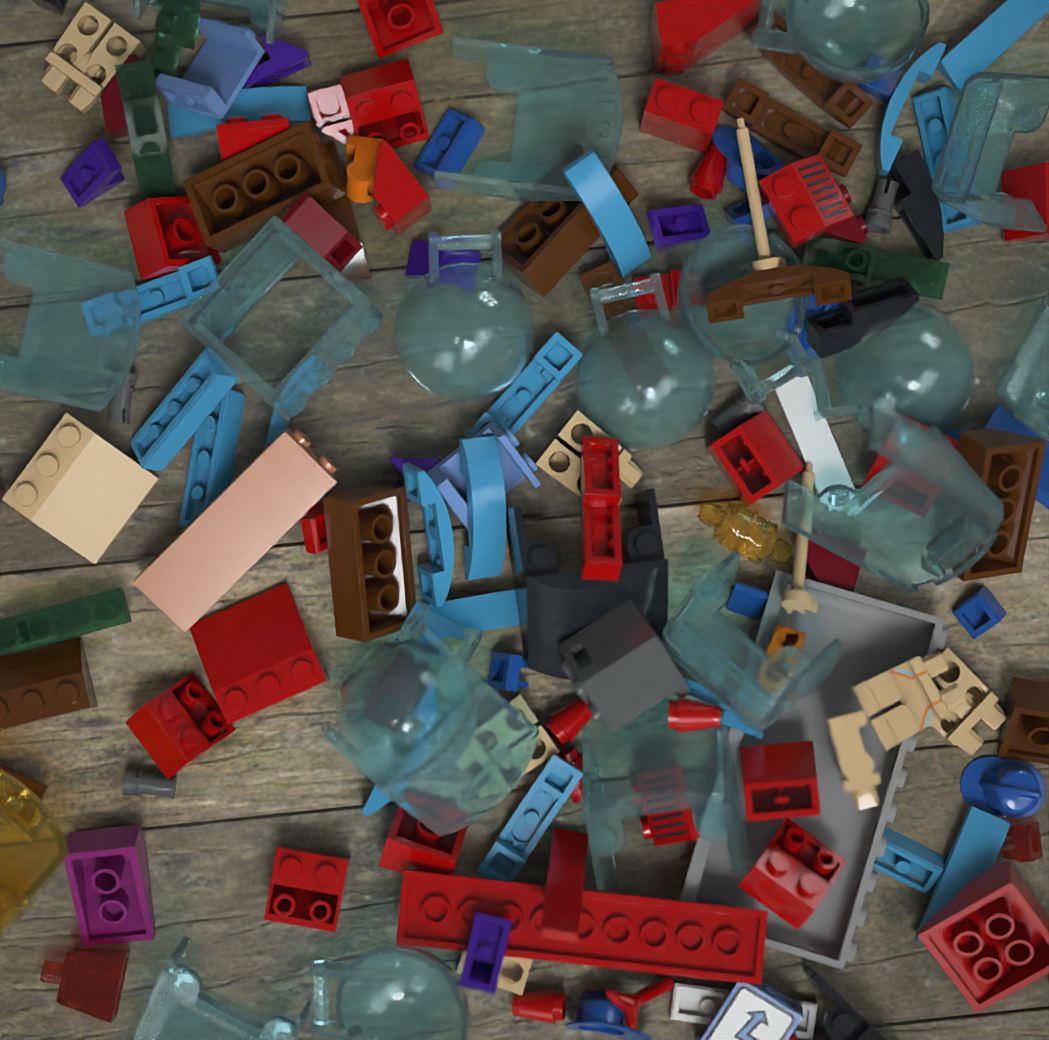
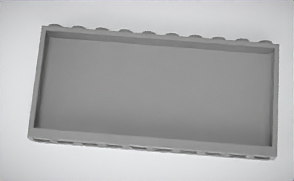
M776 570L737 703L754 718L765 733L763 738L760 739L730 727L699 832L700 838L697 839L680 900L768 910L765 946L843 970L846 962H853L858 942L853 941L852 938L856 926L862 928L865 922L868 907L862 905L866 891L872 893L876 884L878 872L872 869L876 856L883 858L888 837L882 834L886 821L893 823L898 802L892 801L896 787L903 788L908 767L902 765L906 752L913 753L918 733L885 751L869 720L900 705L899 701L867 717L868 725L859 727L864 750L871 756L874 762V769L879 772L882 783L874 785L879 805L857 810L851 791L845 792L842 789L839 778L844 777L837 763L825 717L858 708L863 709L852 688L853 686L909 661L916 656L923 658L927 655L935 654L936 648L943 649L948 628L943 627L945 620L943 618L806 578L804 591L811 594L818 601V612L813 613L805 610V614H800L797 610H793L791 614H787L781 601L782 593L786 590H791L792 574ZM778 624L807 632L805 648L797 671L791 700L760 691L757 686L768 645L771 644ZM813 741L820 810L823 812L819 816L789 819L847 862L817 909L799 930H796L738 887L758 856L786 820L784 818L747 822L740 747Z

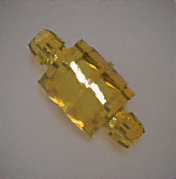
M733 501L729 502L724 511L721 510L722 506L713 502L703 503L697 517L707 526H715L712 540L730 550L732 554H738L757 564L761 563L766 554L769 555V559L778 563H786L793 549L792 546L780 537L776 539L778 525L759 514V511L751 510Z

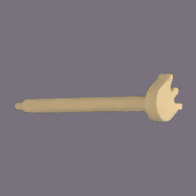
M744 118L737 119L738 130H736L759 258V260L751 262L752 270L755 273L771 268L785 267V258H771L749 130L745 128Z
M806 463L805 472L802 473L791 590H786L782 593L781 604L787 614H791L793 610H797L800 614H805V610L813 613L818 612V601L811 594L804 591L815 474L812 472V463Z

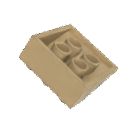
M66 412L2 500L96 565L158 482L159 478L148 470L142 469L140 464Z

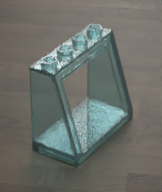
M274 215L183 313L177 322L203 348H211L235 372L238 379L288 422L305 408L307 400L317 389L324 387L328 383L335 369L342 362H346L352 357L356 346L378 328L380 320L384 315L367 296ZM301 258L350 301L352 305L279 385L273 389L225 346L223 342Z

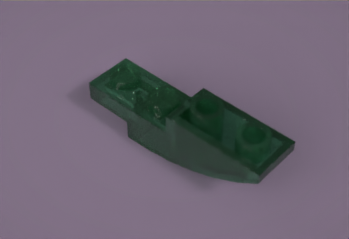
M153 0L162 5V10L157 14L155 20L156 36L154 45L150 47L147 54L149 72L156 77L160 73L175 77L181 47L195 49L199 25L200 0Z
M151 59L114 65L140 200L142 202L147 198L176 197Z
M815 237L807 242L802 266L827 267L850 274L851 285L863 288L905 278L919 293V296L943 300L950 269V263L879 251L878 247L822 237Z
M123 587L1 618L0 656L131 622Z

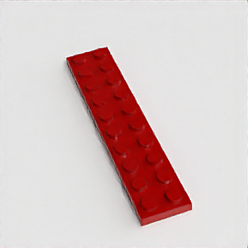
M407 869L403 871L395 944L467 952L475 915L478 912L512 921L504 956L761 985L768 910L583 889L577 942L540 936L546 885Z

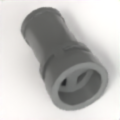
M887 179L877 180L872 205L867 210L866 218L864 219L870 232L889 234L891 231L892 209L897 190L900 186L893 180L890 181L887 194L884 193Z
M109 371L108 390L111 391L107 422L130 424L132 392H135L137 374Z
M749 388L742 391L734 399V403L714 418L709 419L721 437L747 418L751 419L764 411L762 404Z
M126 767L122 795L141 796L142 794L174 799L177 776L167 779L165 775L145 773V770Z

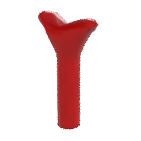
M665 976L635 993H623L607 989L605 994L615 1006L624 1012L626 1025L630 1029H635L639 1007L672 990L674 982L671 977Z

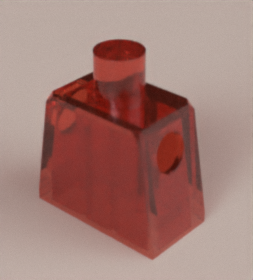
M72 948L67 951L64 963L44 961L40 982L59 985L57 1003L104 1022L112 1023L118 1015L131 950Z

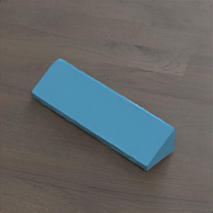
M1006 0L943 57L936 69L958 92H961L1049 12V0Z
M942 87L912 97L926 164L935 185L942 212L943 232L948 233L982 225L983 221L953 90Z
M206 347L131 439V446L142 469L157 471L165 469L237 382L238 377L235 372L211 348Z
M229 390L194 433L179 527H186L231 482L245 402V395L243 393Z
M969 805L918 930L975 877L993 868L1009 830L1010 822ZM916 933L915 939L921 941V939L917 936Z
M885 826L882 835L888 837L883 858L877 856L876 858L896 867V869L876 859L873 868L927 895L944 870L945 856ZM904 873H908V874H910V875H912V876H914V877H916V878H918V879L924 881L925 883H922V882H920V881H918V880H916V879H914V878H912V877H910V876H908V875H906V874H904Z

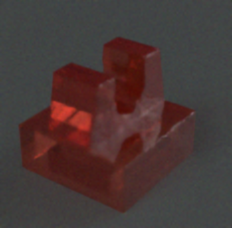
M1025 822L1009 827L1006 837H1012L1016 845L1014 849L1003 851L1004 859L1032 862L1043 858L1039 822Z

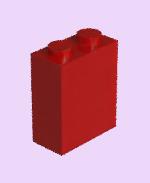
M656 78L643 113L639 131L705 154L724 101Z

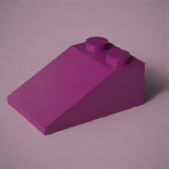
M141 824L70 832L63 851V859L83 946L155 939L156 933L148 856Z

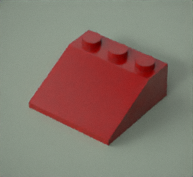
M672 0L655 3L649 28L655 73L664 72V76L683 74L685 69L691 68L753 25L762 0Z
M288 583L201 620L190 627L211 689L227 725L236 723L330 681Z
M1007 860L975 877L917 931V936L976 1013L1049 973V917Z

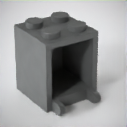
M631 598L557 645L564 656V659L559 663L569 679L572 680V685L582 700L588 704L587 707L598 724L605 720L612 732L618 730L673 693L681 698L689 694V687Z

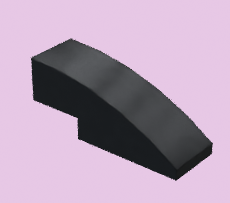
M917 149L893 163L889 173L893 180L900 185L899 190L904 196L894 208L930 267H932L943 258L944 232L942 212L929 169Z
M905 278L851 292L852 300L838 302V309L806 317L807 342L821 359L843 352L866 341L903 316L919 301V293Z

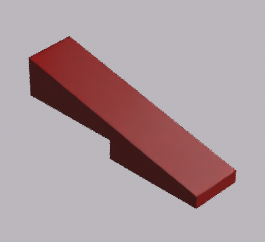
M582 436L581 579L618 581L622 567L619 515L621 484L618 438Z
M558 828L553 830L540 926L541 937L577 942L589 834Z

